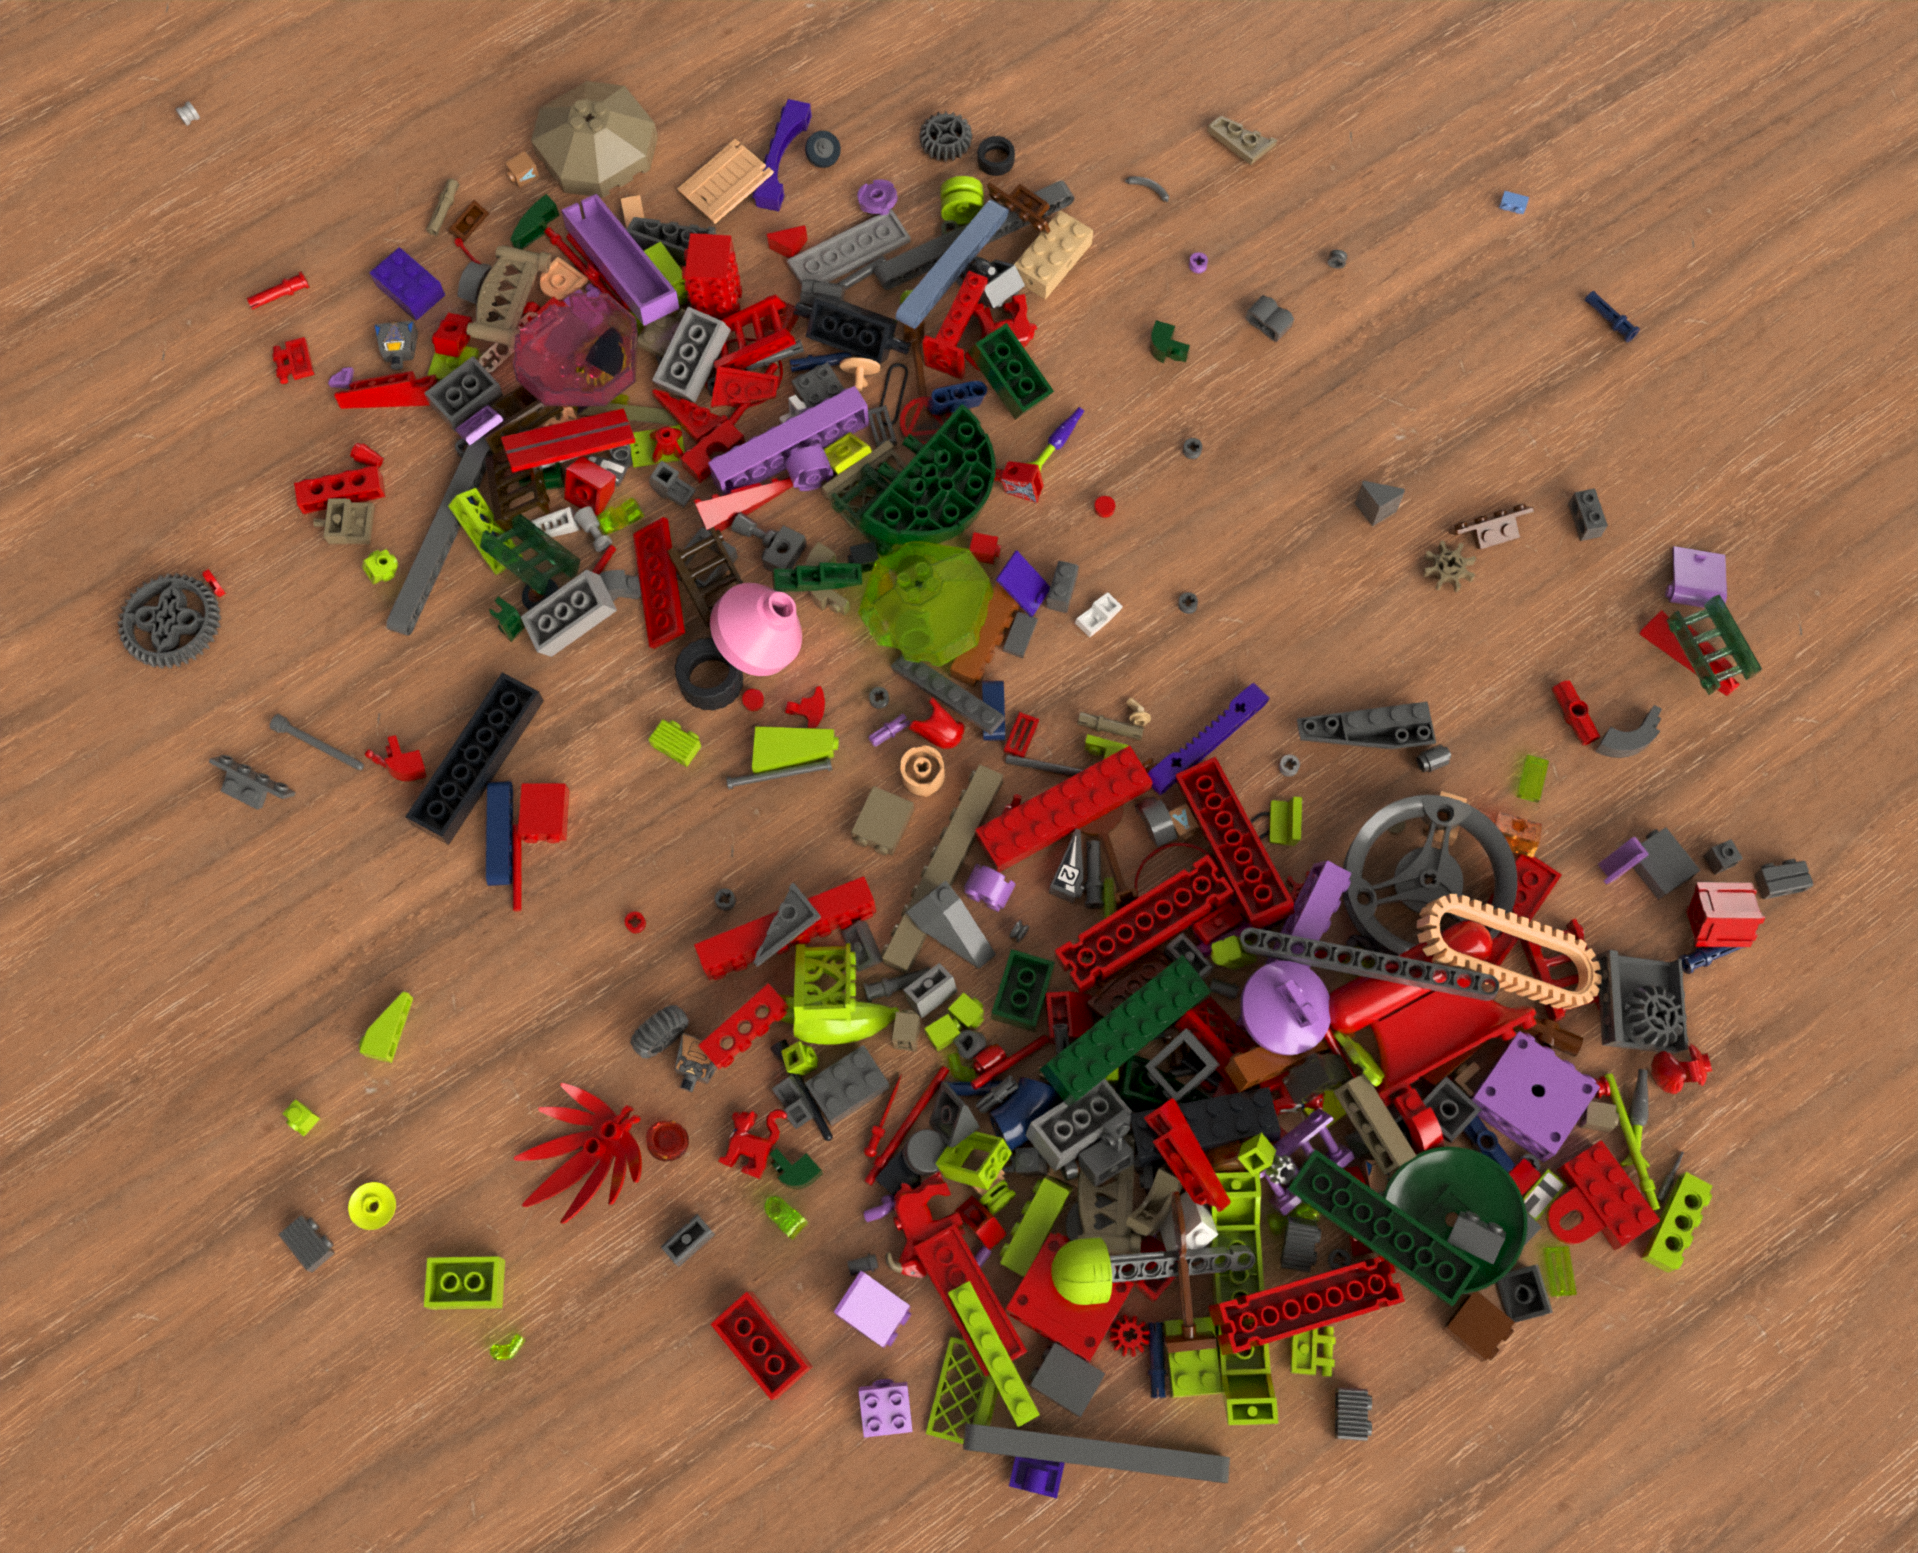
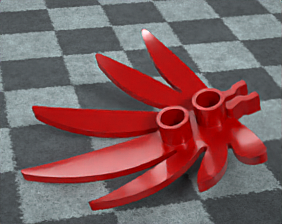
M560 1083V1086L575 1101L594 1112L595 1115L565 1107H539L538 1110L555 1119L576 1125L592 1126L593 1129L548 1141L515 1156L513 1159L515 1161L549 1159L583 1147L580 1152L556 1170L522 1203V1207H529L563 1192L597 1165L561 1219L560 1223L565 1224L579 1213L596 1194L610 1170L614 1157L615 1162L608 1204L613 1205L622 1189L627 1163L633 1182H639L642 1171V1157L640 1148L629 1130L641 1118L638 1115H633L628 1119L630 1113L634 1110L629 1105H626L622 1109L621 1114L617 1116L597 1096L576 1086Z

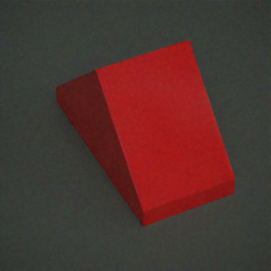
M805 225L766 234L769 249L787 258L797 255L808 240Z

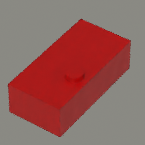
M747 1291L710 1324L771 1401L777 1400L813 1367L753 1292Z

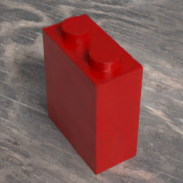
M566 783L521 784L518 835L522 841L526 843H537L538 841L559 843L560 841H566L570 794Z

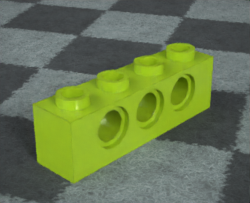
M1688 1172L1678 1176L1659 1218L1660 1222L1657 1223L1641 1259L1667 1273L1675 1269L1678 1270L1684 1261L1683 1251L1691 1245L1694 1238L1691 1233L1694 1227L1697 1228L1702 1221L1703 1215L1700 1213L1703 1207H1706L1711 1201L1712 1194L1710 1191L1713 1187L1712 1185ZM1685 1197L1692 1200V1208L1686 1206ZM1676 1218L1682 1220L1683 1229H1679L1676 1226ZM1666 1239H1670L1673 1242V1250L1667 1248L1665 1244Z

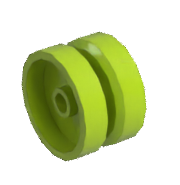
M956 176L943 182L940 187L941 216L945 221L953 220L959 226L968 224L984 207L983 185L974 177Z

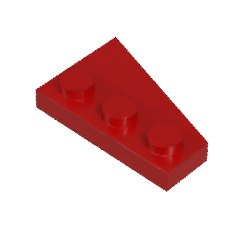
M718 366L711 408L776 399L779 376Z

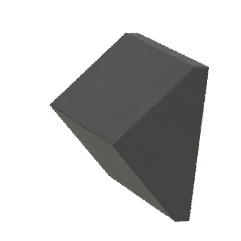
M1362 481L1355 504L1369 523L1374 526L1397 512L1405 489Z
M942 1082L929 1124L941 1135V1138L949 1147H955L979 1129L980 1126L968 1106L947 1083Z
M1538 1264L1508 1272L1497 1282L1506 1314L1515 1323L1553 1313Z

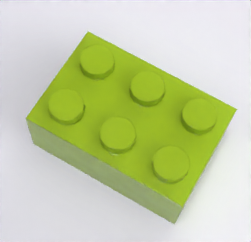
M501 1257L427 1258L424 1307L431 1310L502 1309L505 1259Z
M1211 1317L1193 1318V1323L1196 1324V1332L1213 1331L1215 1336V1327ZM1183 1319L1164 1321V1336L1182 1334L1181 1325L1183 1324ZM1165 1347L1171 1398L1222 1393L1217 1348L1167 1353V1347Z

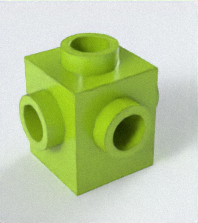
M387 549L381 552L376 550L363 561L362 569L374 585L382 580L387 582L394 578L398 562L393 554H389Z

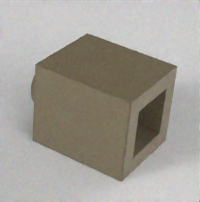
M1591 1101L1581 1115L1580 1128L1610 1132L1615 1129L1619 1122V1113L1616 1112V1105Z

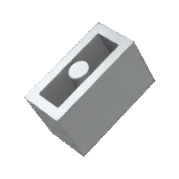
M940 963L904 989L908 1004L921 1018L958 992L953 976Z

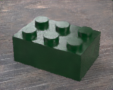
M1011 949L993 1005L991 1019L1035 1032L1054 972L1055 962Z

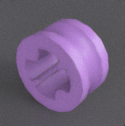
M1200 252L1192 254L1189 263L1190 270L1194 273L1204 272L1208 263L1207 256Z

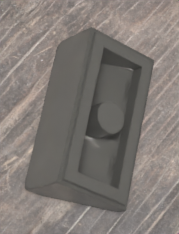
M857 921L841 931L845 942L851 944V952L855 951V966L858 972L883 962L867 922Z

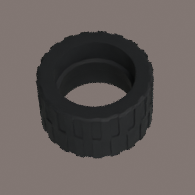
M713 638L698 639L695 642L689 643L687 647L681 650L680 655L676 659L675 676L685 700L696 708L711 711L725 708L733 703L743 687V672L730 664L722 656ZM706 661H719L729 667V674L720 685L706 689L691 684L690 675L699 664Z

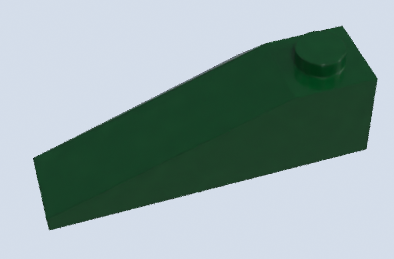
M1133 1055L1124 1063L1116 1086V1093L1133 1112L1157 1109L1169 1100L1162 1092L1164 1087L1159 1082L1155 1084L1146 1074L1149 1070L1145 1066L1151 1060ZM1155 1067L1177 1092L1185 1086L1174 1079L1176 1076L1172 1073L1166 1074ZM1194 1089L1181 1102L1176 1103L1178 1105L1198 1101V1099H1209V1097Z

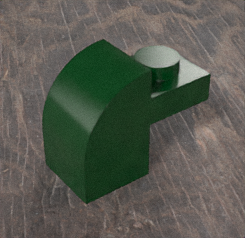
M1156 320L1150 340V351L1153 357L1161 363L1165 362L1166 357L1174 361L1186 362L1190 345L1173 340L1175 325Z
M777 1148L770 1153L773 1159L770 1162L779 1173L782 1170L784 1171L778 1177L779 1181L788 1188H806L823 1175L822 1170L807 1153L793 1165Z

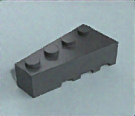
M633 217L626 229L643 251L662 242L675 262L681 266H686L684 251L688 249L690 233L716 235V227L708 226V229L699 228V225L690 224V227L678 225V222L665 224L660 223V220Z

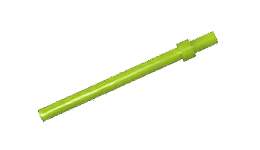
M1612 1073L1606 1074L1604 1076L1610 1086V1096L1613 1105H1616V1112L1619 1113V1122L1640 1179L1639 1187L1641 1192L1645 1193L1647 1202L1652 1210H1657L1660 1207L1654 1192L1656 1190L1654 1182L1647 1173Z

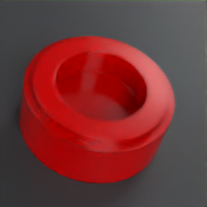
M1109 496L1097 498L1094 506L1095 513L1102 518L1112 516L1115 512V501Z
M758 689L747 690L742 696L743 705L752 712L760 710L764 705L762 692Z

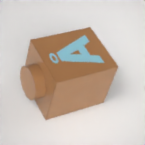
M525 151L505 163L508 170L506 172L508 179L512 183L515 182L519 188L539 177L536 164Z
M1187 804L1169 812L1176 831L1177 842L1182 840L1187 842L1196 837L1199 825Z

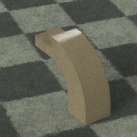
M818 542L808 555L805 566H818L819 562L836 563V554ZM832 589L808 591L812 601L822 611L827 605L833 612H840L844 616L850 610L849 601Z
M1167 1162L1158 1169L1153 1185L1144 1202L1128 1216L1125 1225L1131 1227L1137 1234L1146 1236L1149 1234L1153 1237L1172 1210V1192L1178 1191L1180 1194L1182 1190V1184Z

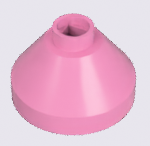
M742 583L729 589L715 603L712 609L710 629L714 643L722 656L737 669L755 676H769L784 669L798 655L802 644V629L796 613V605L789 595L777 592L762 584Z

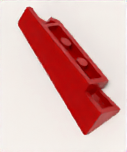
M408 371L352 382L349 384L350 390L336 392L334 396L341 409L430 406L424 393L437 384V377L434 374L416 379L414 372Z
M1661 610L1639 632L1643 638L1725 696H1728L1740 685L1731 676L1734 672L1732 664L1685 620H1682L1676 626L1665 612Z
M1171 1098L1144 1117L1146 1122L1160 1136L1153 1143L1193 1202L1199 1205L1205 1203L1216 1207L1218 1212H1221L1231 1201L1175 1099Z

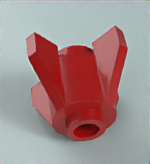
M662 427L650 433V439L657 444L652 456L654 463L661 459L662 454L669 456L674 453V456L681 460L684 453L677 443L682 436L681 430Z

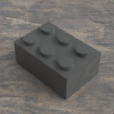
M474 356L424 393L429 405L454 432H456L455 428L486 405L490 406L503 396L499 383Z
M864 1045L805 1082L807 1089L831 1126L890 1089L887 1079Z

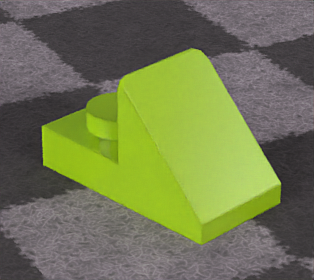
M1087 735L1084 750L1096 756L1102 754L1105 759L1129 745Z

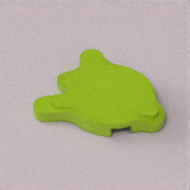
M1336 1031L1334 1037L1344 1047L1354 1064L1358 1063L1364 1070L1362 1073L1374 1086H1378L1384 1078V1073L1374 1061L1373 1056L1363 1049L1358 1042L1355 1043L1347 1035L1345 1036L1341 1032Z

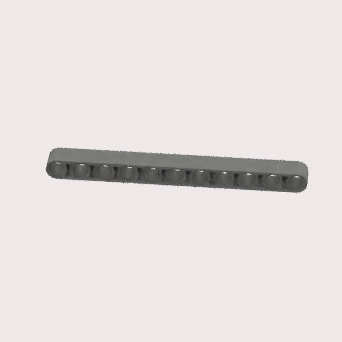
M1058 181L1034 192V194L1046 201L1050 206L1041 218L1068 207L1075 199L1064 181ZM1009 211L1005 222L986 244L1032 223L1029 221L1024 222L1016 212ZM969 223L878 265L874 270V274L883 289H892L929 272Z
M483 436L471 445L468 444L388 617V630L409 636L416 626L461 527V524L448 505L456 495L473 488L478 490L487 470L485 458L494 455Z
M1247 928L1240 935L1243 950L1250 954L1484 1001L1493 1000L1497 996L1500 987L1498 979L1490 974L1257 928ZM1253 936L1258 940L1255 944L1248 945L1245 943L1247 937ZM1271 941H1278L1281 945L1278 949L1272 950L1268 947V944ZM1299 945L1304 948V951L1301 954H1294L1291 949ZM1318 950H1323L1327 953V956L1323 959H1318L1314 954ZM1348 955L1351 961L1343 964L1338 961V957ZM1369 959L1375 965L1372 968H1364L1361 963ZM1389 964H1394L1398 967V971L1389 973L1385 967ZM1418 969L1422 975L1419 978H1413L1410 976L1409 971ZM1440 973L1445 976L1446 980L1438 983L1433 979V976ZM1465 978L1470 982V985L1466 988L1460 987L1457 980ZM1489 983L1494 987V991L1485 992L1482 990L1481 985Z
M965 1424L963 1450L1219 1483H1228L1230 1457Z

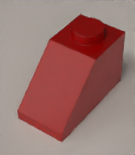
M973 1196L955 1210V1212H959L961 1220L988 1250L1007 1235L995 1217Z

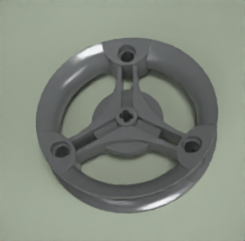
M1419 795L1404 798L1385 806L1376 812L1360 829L1349 847L1343 864V869L1351 873L1349 878L1351 883L1348 889L1342 892L1346 910L1355 928L1361 936L1368 937L1381 953L1398 956L1418 944L1400 939L1384 928L1373 915L1378 906L1403 903L1408 909L1420 914L1422 908L1427 907L1426 904L1449 894H1457V897L1463 895V874L1461 868L1448 852L1450 831L1458 826L1469 832L1481 844L1491 862L1495 880L1494 895L1491 903L1493 910L1500 908L1505 910V914L1512 912L1517 893V870L1514 856L1504 835L1482 812L1467 803L1450 797ZM1437 812H1444L1445 814H1447L1448 820H1440L1437 816ZM1421 817L1429 826L1424 846L1412 850L1400 860L1395 869L1394 878L1371 886L1363 879V868L1366 857L1374 842L1392 826L1408 819ZM1435 829L1444 831L1440 849L1431 847ZM1427 878H1432L1433 881L1428 885L1424 883ZM1394 886L1397 895L1377 900L1375 891ZM1360 894L1367 896L1368 904H1360L1357 896ZM1444 913L1457 923L1466 920L1452 913ZM1485 926L1490 932L1492 939L1500 932L1497 929Z

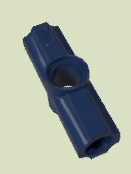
M1476 1115L1463 1130L1472 1143L1473 1150L1493 1159L1507 1172L1516 1165L1498 1143L1497 1136L1489 1131L1478 1115ZM1480 1138H1486L1490 1143V1147L1484 1148L1480 1143Z

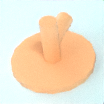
M847 358L840 362V369L855 374V387L858 391H862L868 385L863 376L878 373L880 371V364L865 358Z

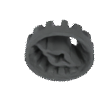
M1652 984L1634 989L1625 996L1621 1004L1622 1023L1626 1034L1634 1043L1646 1049H1658L1677 1041V1036L1683 1032V1027L1679 1024L1684 1022V1016L1678 1015L1677 1010L1682 1007L1680 1003H1673L1672 1000L1675 996L1671 992L1666 993L1664 987H1654ZM1658 999H1661L1665 1003V1005L1660 1004Z

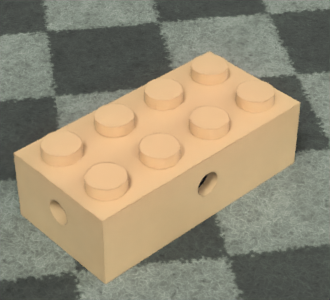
M1061 210L1048 224L1051 232L1046 234L1042 231L1014 264L1022 278L1024 287L1045 300L1092 245L1093 230Z

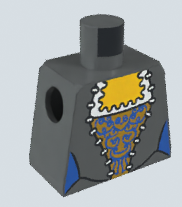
M414 321L375 324L378 346L384 361L391 362L392 369H402L403 361L413 360L415 356L418 330Z

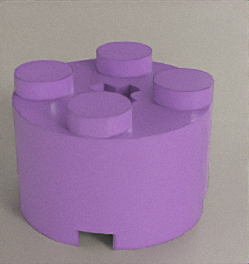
M813 444L802 449L797 447L790 451V456L786 460L785 466L794 488L799 487L800 491H811L821 487V482L824 480L828 482L832 478L833 470L820 444Z
M976 864L964 889L965 893L968 894L967 897L976 902H979L981 899L987 904L988 908L999 912L1000 909H1004L1016 884L1012 880L1007 883L1004 881L1005 876L984 865L981 868L979 864Z

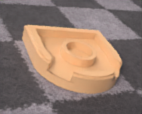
M557 257L551 263L549 272H542L540 276V289L547 299L550 300L554 296L557 300L563 301L577 290H581L589 281L586 276Z

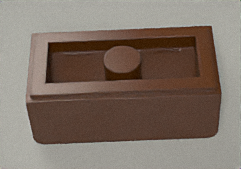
M473 200L447 231L465 242L490 213Z

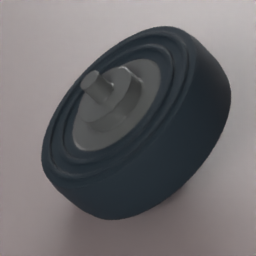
M817 131L808 138L805 145V153L808 160L814 166L827 168L836 163L841 153V147L835 135L828 131Z

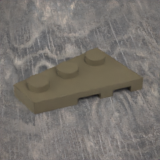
M1223 116L1217 118L1207 128V132L1250 165L1276 146L1277 143L1276 139L1271 137L1269 140L1260 136L1261 133L1256 130L1250 132L1243 129L1242 124Z

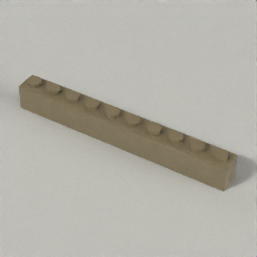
M980 764L976 771L973 770L968 779L970 784L967 790H962L959 797L961 802L958 808H953L949 817L951 822L948 827L943 828L940 834V839L942 840L939 846H934L930 855L932 860L929 866H924L920 875L922 880L919 885L916 884L911 892V897L913 898L909 905L905 904L901 912L903 918L900 924H895L891 932L893 938L890 944H885L881 952L883 964L904 974L910 972L928 935L918 929L906 914V911L942 882L947 881L952 887L975 841V829L982 826L1003 784V774Z

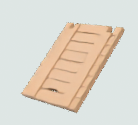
M736 139L677 188L679 193L714 224L773 174L769 167L763 172L762 170L766 168V165L745 146H739L740 142Z

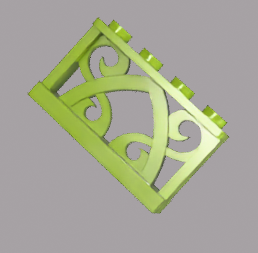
M846 943V946L806 948L805 944H796L795 1024H805V1020L846 1019V1021H851V1012H856L855 998H851V996H856L855 982H851L856 980L855 967H851V965H856L855 951L851 952L850 943ZM837 960H843V961H844V962H843L842 964H840V965L836 964V963H837ZM823 972L837 981L833 987L825 992H822L816 985L806 984L819 979ZM836 1000H842V1001H843V1004H838V1005H837V1002H835V1001H836Z

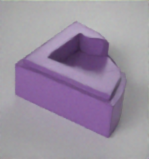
M343 368L335 376H331L328 382L329 386L350 389L349 384L352 383L354 374L353 368Z

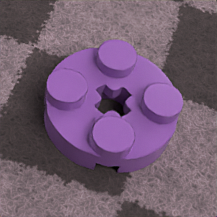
M883 179L873 180L874 184H864L857 194L860 209L863 212L872 214H888L898 200L894 185L890 181Z

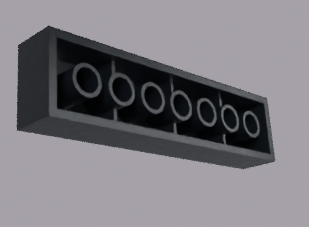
M503 672L501 673L405 816L412 826L447 845L451 843L486 790L488 782L492 781L544 702L539 691Z

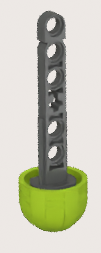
M1102 1238L1077 1239L1065 1244L1057 1252L1052 1263V1280L1057 1291L1072 1303L1080 1305L1107 1303L1111 1296L1112 1283L1179 1276L1178 1250L1109 1256L1107 1246ZM1246 1245L1229 1246V1249L1225 1247L1188 1249L1185 1256L1189 1275L1226 1272L1229 1269L1231 1271H1242L1251 1268L1255 1263V1256ZM1241 1254H1248V1258L1245 1261H1237ZM1218 1256H1226L1222 1263H1214ZM1195 1258H1203L1199 1265H1191ZM1156 1262V1266L1153 1269H1145L1147 1263ZM1133 1264L1130 1271H1121L1124 1265Z

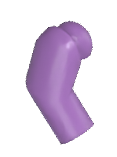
M883 1196L881 1199L883 1205L864 1211L865 1220L870 1222L883 1218L894 1210V1196Z

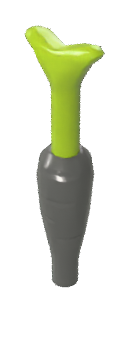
M1638 1069V1078L1629 1112V1121L1633 1125V1133L1639 1150L1641 1149L1642 1128L1647 1124L1649 1117L1648 1070ZM1630 1152L1625 1160L1619 1164L1620 1166L1625 1167L1634 1164ZM1642 1156L1645 1167H1650V1164Z

